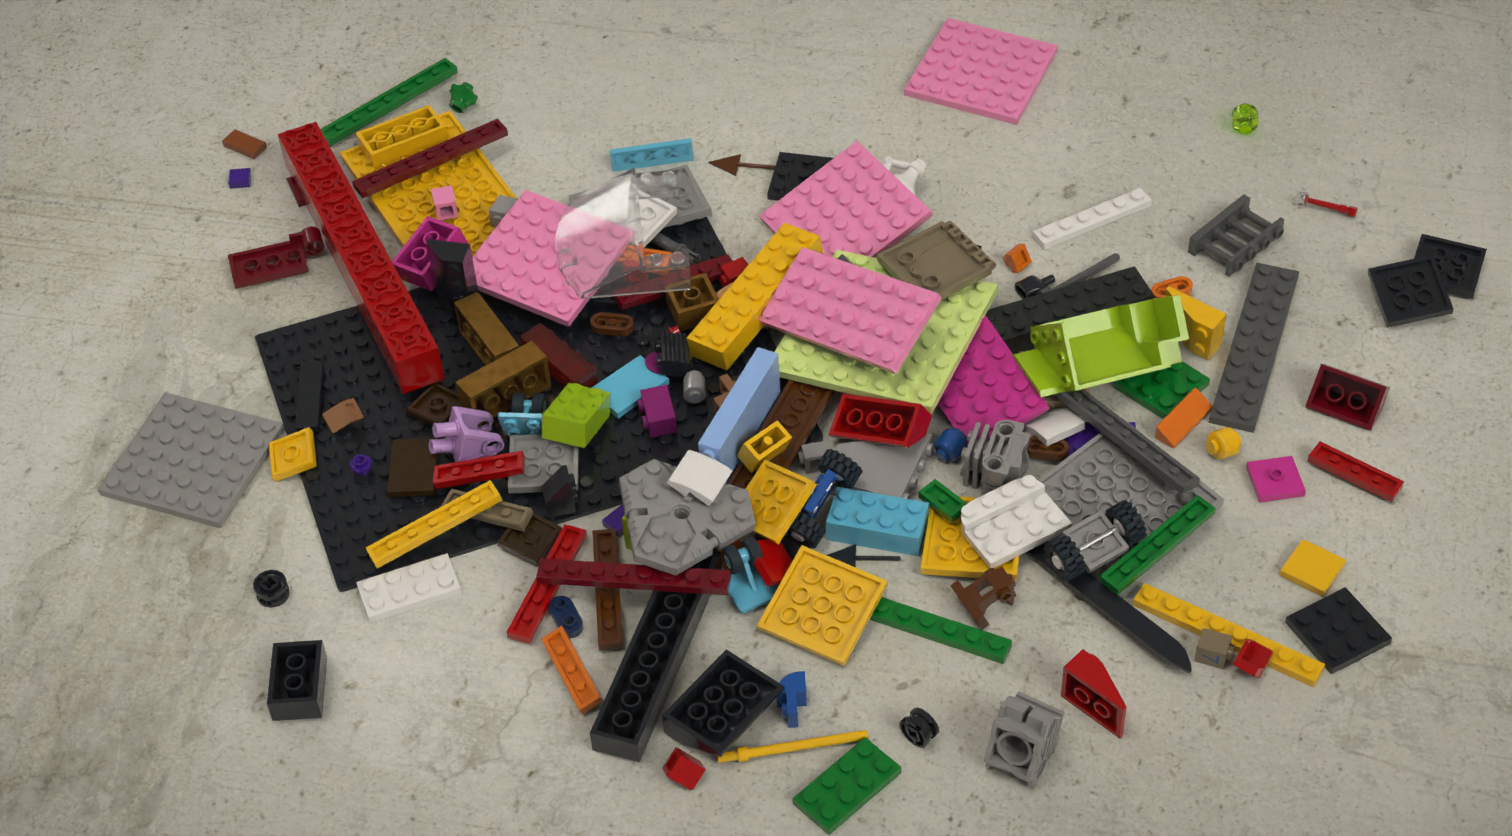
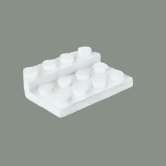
M1032 475L1015 479L972 500L961 509L962 534L989 568H995L1061 535L1063 531L1072 527L1071 521L1045 492V485L1036 480Z

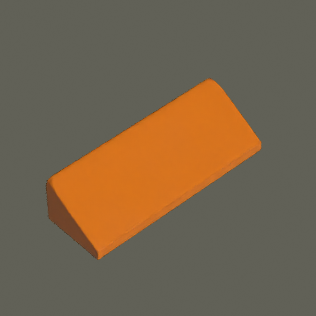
M1194 388L1157 425L1155 438L1175 448L1212 410V404L1198 389Z

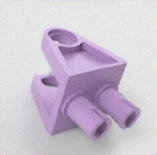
M455 406L452 407L449 422L433 423L432 431L434 437H446L445 439H430L429 451L431 454L450 452L455 462L494 456L503 450L504 442L499 434L489 432L494 421L489 412ZM488 421L486 424L478 426L480 422ZM494 441H497V442H498L497 444L495 443V444L492 445V446H487V445H488L489 443H491V442H494Z

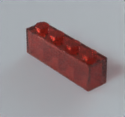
M539 323L520 336L521 346L533 341L547 356L549 375L562 386L566 387L568 383H578L581 386L592 388L598 384V371L596 367L584 360L579 352L572 350L566 341L560 340L555 336L550 328L547 329Z

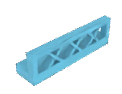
M691 138L611 149L609 152L613 172L693 161Z

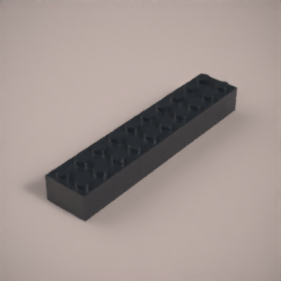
M713 550L711 556L690 568L722 570L721 554L719 551ZM652 592L590 731L592 750L637 762L641 761L711 594Z

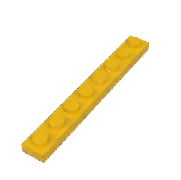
M1146 583L1143 584L1133 599V606L1199 636L1203 628L1231 635V646L1235 647L1234 652L1239 653L1247 638L1253 639L1273 651L1267 667L1311 687L1315 686L1324 670L1325 664Z

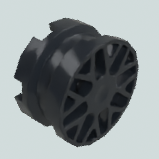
M267 570L260 573L254 579V592L256 593L257 601L262 606L277 607L288 599L290 594L289 586L282 572Z
M918 707L913 708L910 711V716H905L899 722L900 730L905 738L919 748H924L930 742V739H933L939 733V727L934 718L928 712Z

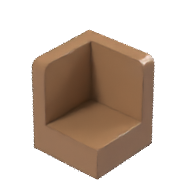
M354 398L342 401L322 414L332 433L338 432L345 426L364 418Z

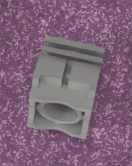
M1000 420L995 424L989 440L990 425L985 424L980 438L981 423L976 422L974 430H970L968 433V447H964L961 454V461H964V466L961 467L960 476H964L963 486L968 487L973 473L972 488L977 489L982 475L981 495H984L1015 479L1022 478L1029 465L1027 447L1031 439L1030 433L1023 432L1025 423Z
M1018 692L1016 697L1008 696L1000 705L998 716L992 724L991 736L983 761L986 762V767L991 768L993 766L1006 773L1012 772L1013 776L1028 782L1027 786L1032 788L1042 774L1047 759L1049 760L1051 754L1053 755L1055 752L1065 712L1021 692Z

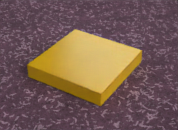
M310 427L269 442L271 474L275 482L317 467L314 436Z
M1302 539L1280 570V576L1323 597L1344 568L1346 559Z

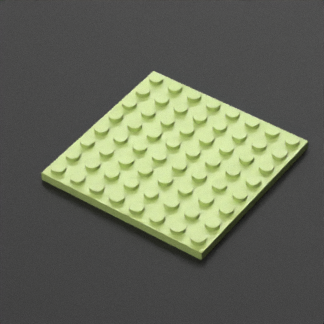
M836 250L832 256L837 259L843 254L857 266L894 278L877 261V258ZM979 280L941 300L897 374L786 333L775 350V353H778L779 376L852 395L919 403L932 414L978 330L982 318L985 317L999 291L998 284Z

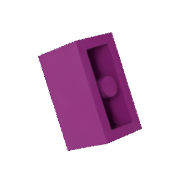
M667 385L640 390L641 399L637 400L640 413L644 412L645 416H642L644 430H649L650 437L677 433L676 416Z

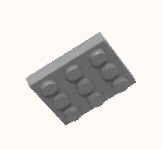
M542 434L510 435L509 453L523 451L525 465L524 474L508 477L509 494L542 492L541 486L563 465H567L569 474H574L576 487L572 489L578 490L579 447L543 439Z

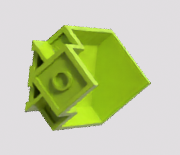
M1180 295L1159 297L1030 327V338L1035 349L1012 354V357L1040 397L1066 391H1077L1171 367L1170 365L1182 362L1178 342L1189 339Z

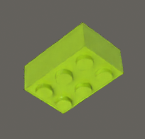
M568 383L542 414V438L585 448L610 416L611 392L603 391L600 388L584 387L578 383Z

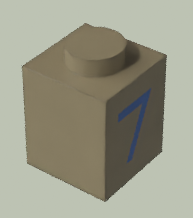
M1203 628L1196 647L1194 661L1224 669L1226 660H1232L1235 647L1231 646L1232 636Z

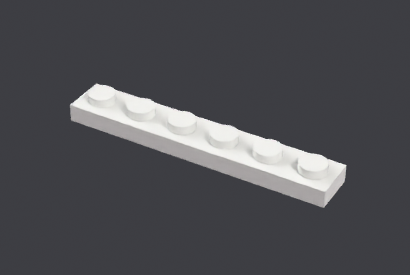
M1138 188L1034 230L1033 238L1045 250L1151 207L1152 200L1141 188Z

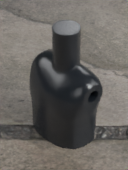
M1051 274L1039 279L1035 275H1030L1016 282L1014 288L1022 299L1036 296L1038 291L1054 283L1055 277Z

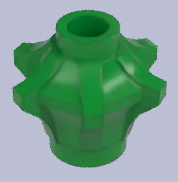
M463 82L461 85L452 84L449 90L451 94L449 107L458 113H463L468 106L475 105L478 96L473 93V86L467 82Z

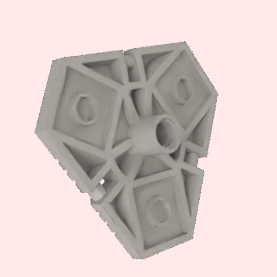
M653 459L619 479L625 517L629 518L627 527L634 562L676 576L711 556L714 547L721 550L755 530L756 521L748 490L725 483L714 501L708 506L690 492L685 497L667 484L677 466L673 467L671 464Z

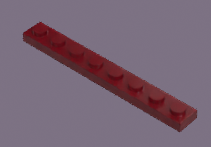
M497 118L352 181L353 187L363 199L508 136V130Z
M541 558L536 580L537 583L728 596L732 576L731 570L688 568L675 576L639 564Z

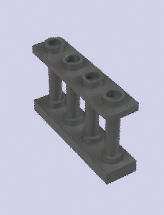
M1243 194L1190 236L1188 253L1196 256L1199 252L1206 250L1227 263L1225 275L1230 277L1233 273L1240 271L1248 261H1252L1260 251L1267 249L1271 242L1282 236L1284 233V219L1280 217L1274 223H1270L1253 213L1249 208L1251 198ZM1242 218H1247L1265 230L1257 234L1238 221ZM1228 229H1234L1251 241L1244 245L1224 232ZM1219 239L1238 252L1230 256L1211 243Z

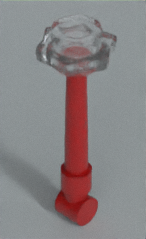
M1303 188L1302 192H1297L1294 202L1298 204L1299 209L1310 203L1339 211V213H1347V215L1352 217L1356 216L1358 210L1354 206L1347 207V205L1343 204L1338 205L1309 198L1305 188Z

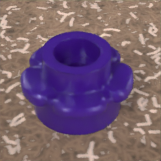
M359 454L350 461L349 466L356 475H366L371 470L372 460L369 456Z

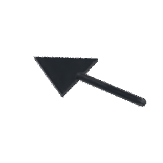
M856 544L827 555L853 567H856V560H901L900 556H856Z

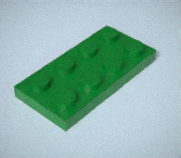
M864 737L793 797V805L830 835L901 774V766Z

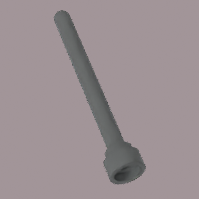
M1114 253L1052 289H1041L1036 295L1082 282L1119 261L1120 255Z

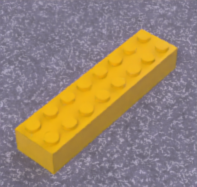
M784 222L688 335L687 342L691 356L728 370L763 328L764 325L760 323L759 318L802 247L823 254L820 236Z

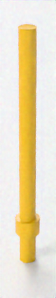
M867 730L752 748H747V746L736 747V750L727 751L721 757L717 756L718 763L735 760L745 762L749 761V758L857 742L861 741L864 737L868 739Z

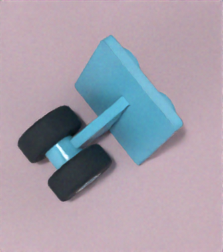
M514 393L511 402V413H498V419L504 434L509 437L510 435L542 434V414L546 411L545 394L535 393L532 400H526L524 393Z
M754 537L744 539L742 541V548L739 550L734 545L724 547L722 549L723 559L728 570H731L732 576L728 594L739 612L743 614L770 603L779 585L767 586L756 569L754 563L757 556L763 558L761 548Z

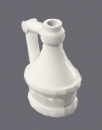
M886 156L883 165L888 170L892 167L906 170L900 174L893 175L915 195V181L924 173L926 168L925 162L921 159H916L909 163Z

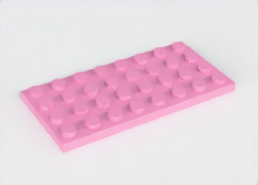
M802 247L764 309L759 321L765 326L897 374L942 297L939 293Z

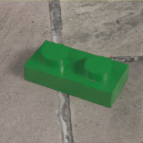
M936 479L918 491V497L923 502H929L931 508L951 523L961 516L962 507L968 504Z

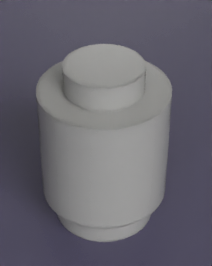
M695 370L689 371L683 379L684 399L689 403H700L706 398L705 377L701 372Z

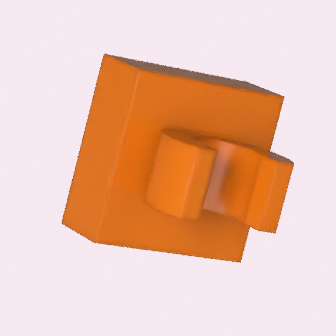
M1018 243L1002 257L1005 265L1010 266L1012 273H1019L1032 262L1025 244Z

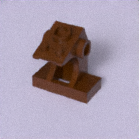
M1002 566L996 569H988L980 578L966 588L958 580L950 585L981 630L990 625L984 614L991 604L1000 600V602L1008 601L1012 606L1014 597H1016L1014 591L1016 586L1015 580L1010 573L1007 574ZM993 586V589L983 596L980 595L979 592L983 589Z

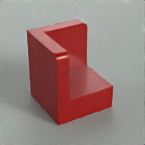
M1247 638L1232 665L1254 677L1260 678L1273 655V651L1253 639Z
M675 747L662 767L668 778L690 790L694 789L706 771L700 760Z

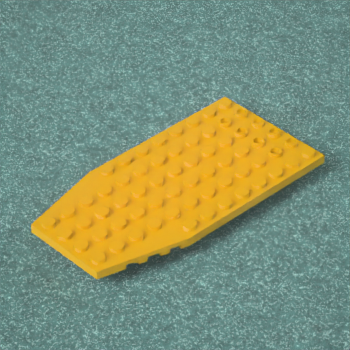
M427 105L356 132L358 145L340 152V157L356 180L463 134L466 130L451 111L437 115L432 107ZM478 148L372 194L368 198L403 248L427 216L437 219L431 189L452 185L459 217L442 220V222L460 228L468 244H470L473 257L496 228L492 227L490 223V207L499 195L516 198V196Z

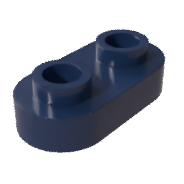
M566 596L553 598L549 603V610L556 627L558 628L562 625L569 638L579 636L583 631V624L572 600Z

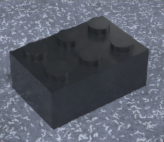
M322 640L273 643L267 706L272 721L322 718L327 654Z

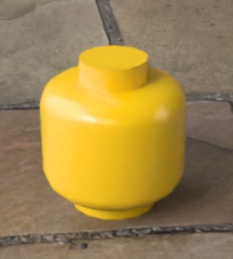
M1229 427L1212 431L1207 436L1206 449L1211 456L1218 460L1234 456L1240 450L1241 437L1235 430Z

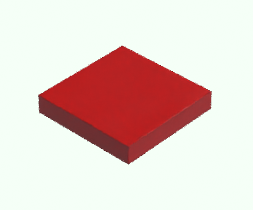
M768 539L758 540L763 558L757 556L754 565L767 586L779 585L789 569L792 559L781 541L778 545Z

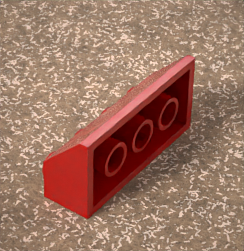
M842 394L828 435L909 448L926 436L932 415L919 403Z

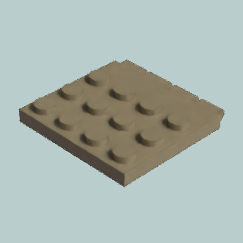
M941 221L877 254V261L895 279L939 293L942 297L941 300L991 275L992 270L996 267V263L952 221L946 223Z

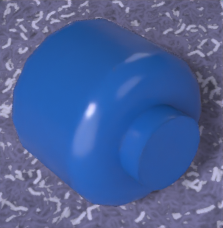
M957 428L945 429L934 441L935 455L943 462L947 460L956 462L961 457L963 448L968 447L967 436Z

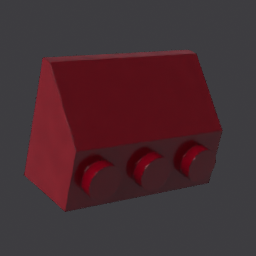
M1321 364L1305 407L1372 430L1384 406L1390 387L1338 368Z

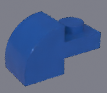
M805 671L790 673L779 682L785 686V690L776 698L777 708L782 707V717L788 718V728L798 727L797 706H807Z

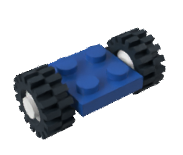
M827 449L817 464V468L822 473L815 481L817 486L786 532L791 538L812 549L817 547L826 532L824 527L820 526L821 524L815 522L814 519L832 492L835 482L840 486L843 485L845 488L851 489L863 472L858 463L853 462L850 457L847 458L845 454H840L839 451H834L833 449Z

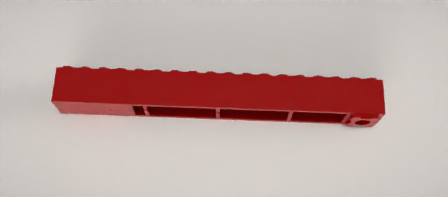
M317 122L308 123L304 126L279 133L278 138L285 165L291 177H293L294 183L304 199L317 228L321 231L322 238L401 392L405 394L444 380L445 377L438 346Z

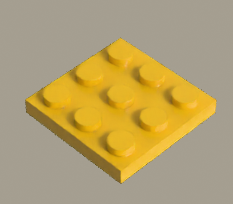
M764 460L746 487L756 521L755 530L752 532L779 545L817 484L806 477Z

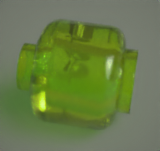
M1243 103L1232 110V126L1235 131L1247 135L1257 129L1259 116L1255 106Z

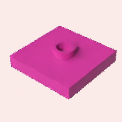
M1292 456L1247 462L1246 469L1259 503L1305 496L1306 490Z

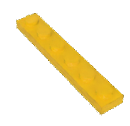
M489 480L366 547V550L376 568H379L503 500L492 481Z

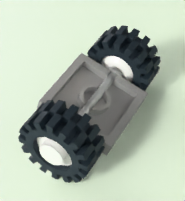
M1122 500L1108 508L1105 514L1100 510L1066 529L1060 536L1046 543L1044 550L1046 551V557L1049 558L1048 563L1052 565V570L1056 571V575L1058 577L1061 576V580L1066 582L1082 574L1085 570L1089 574L1128 552L1129 546L1145 538L1147 535V529L1143 526L1145 522L1141 520V514L1137 513V508L1132 507L1131 502Z

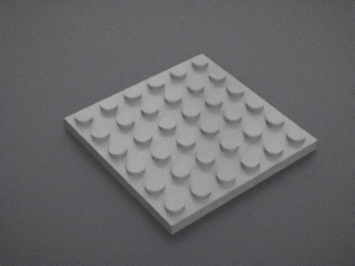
M165 392L98 488V492L101 496L221 528L268 456L269 442L279 439L285 429L284 424Z
M1102 432L1038 479V481L1045 485V492L1071 521L1072 526L1100 510L1105 514L1108 508L1122 500L1131 502L1132 507H1136L1137 513L1141 514V520L1145 522V525H1143L1147 529L1145 538L1197 495L1215 507L1216 510L1224 502L1220 495L1201 480L1199 486L1184 494H1180ZM1142 540L1129 546L1128 552L1132 550L1136 545H1138ZM1128 552L1115 558L1114 560L1108 562L1103 566L1109 569Z

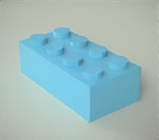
M837 487L826 521V540L919 556L927 529L929 502Z

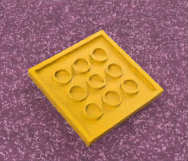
M959 496L961 499H963V500H964L965 502H967V503H969V502H971L972 500H974V499L977 498V497H961V496ZM930 507L921 562V574L980 578L990 568L963 536L961 516L951 523ZM1020 555L994 569L1002 566L1007 574L1010 573L1014 580L1017 581Z
M801 545L759 620L757 628L827 660L845 666L884 594L888 582Z

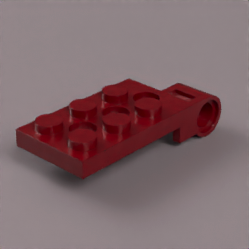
M306 227L301 232L289 234L290 241L229 254L228 259L235 289L308 273L305 258L317 256L324 250L321 231L317 227Z

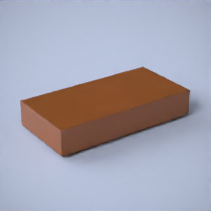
M236 129L222 140L224 147L253 159L267 148L266 142Z

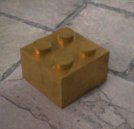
M706 273L664 284L666 303L680 332L695 328L719 300Z

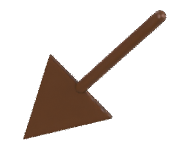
M741 154L708 162L734 176L737 174L738 166L775 169V165L741 163Z

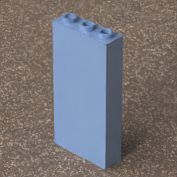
M757 347L698 442L699 453L711 457L733 470L726 480V484L741 461L737 454L742 445L758 433L780 396L778 353Z

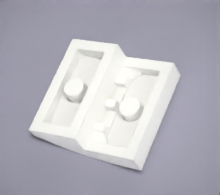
M1058 407L1026 422L1024 428L1026 433L1036 436L1047 447L1084 430L1085 422L1073 412Z
M688 450L667 481V484L685 497L690 492L710 506L733 470L711 457Z

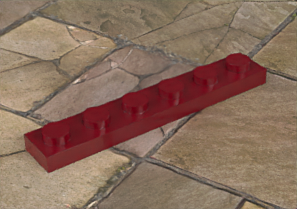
M726 254L612 290V296L621 310L666 297L664 284L703 273L707 274L710 283L719 280V276H721L720 266L731 262L732 259Z

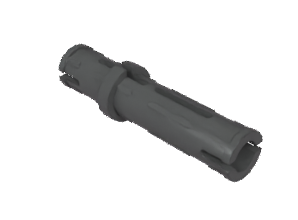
M658 233L650 241L661 249L672 252L674 258L679 261L683 260L690 265L700 263L701 261L700 254L689 250L687 245L679 244L661 233Z

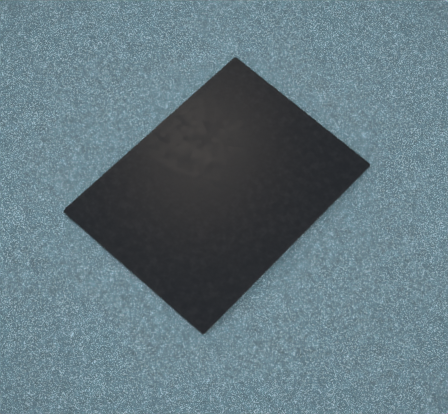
M707 217L665 227L659 232L679 244L687 245L689 250L700 254V262L726 255ZM649 242L644 247L648 249L665 251L660 247L652 244L651 242ZM672 255L673 258L668 272L690 266V264L683 260L679 261ZM656 272V275H655V276H658V275H661V274H664V273ZM719 280L711 282L715 292L723 288ZM421 287L409 290L408 292L439 349L445 379L436 383L458 393L456 382L485 365L461 335L458 322H453L439 305L436 288L433 291ZM479 291L480 296L511 334L519 347L533 341L547 356L551 387L540 392L546 396V410L568 383H578L581 386L592 388L641 355L645 359L650 353L655 352L656 339L660 340L661 332H669L668 327L672 328L676 325L666 303V297L650 301L646 312L584 306L568 327ZM358 306L255 336L287 435L296 432L295 421L300 363L323 360L324 372L319 432H313L317 467L301 472L300 476L337 588L340 592L358 588L356 583L358 581L448 553L449 558H453L497 544L507 527L469 518L387 564L376 568L366 547L440 508L451 489L469 492L489 480L435 489V495L388 497L387 489L393 440L435 438L432 426L407 415L406 408L432 384L405 394L401 392ZM599 312L625 314L632 317L634 330L627 336L597 334L591 329L590 319ZM763 326L729 369L724 370L691 356L688 346V372L693 370L699 371L705 377L706 398L696 404L687 402L684 399L683 392L684 377L666 376L669 378V385L667 387L676 416L677 433L652 438L650 437L649 430H644L642 416L645 415L644 412H639L638 406L620 418L615 417L610 412L608 419L585 448L579 447L578 490H576L578 502L574 503L576 511L574 513L548 518L542 492L509 494L508 477L491 481L504 502L532 508L534 513L557 525L621 505L623 502L619 486L620 477L653 459L671 464L674 467L678 466L688 450L699 453L698 442L716 415L713 398L722 395L719 377L728 374L732 381H737L757 347L775 352L777 347L768 330L764 329ZM694 328L681 331L680 333H686L688 337ZM780 377V394L789 379ZM354 398L364 418L345 426L338 432L332 433L322 414L338 403ZM497 416L493 418L492 429L489 432L499 434L504 442L503 450L496 454L500 455L509 453L510 437L504 434ZM817 423L805 444L821 442L823 440V434ZM497 441L491 442V443H489L487 446H492V445H494L495 443L497 444L498 442H497ZM450 452L438 453L437 465L455 462ZM362 454L371 458V470L366 475H356L352 468H350L349 463L356 455Z

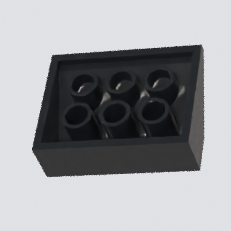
M726 649L662 714L664 732L685 746L721 757L785 690V686Z

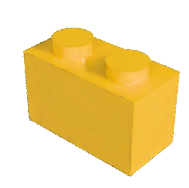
M777 420L742 445L737 457L753 473L761 466L764 460L770 461L783 452L791 441L792 436Z

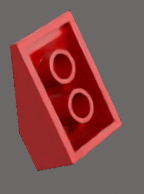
M1082 649L1063 667L1061 697L1120 739L1123 736L1127 706L1104 664L1097 656Z

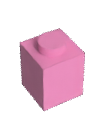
M452 185L431 189L437 219L442 221L459 217Z

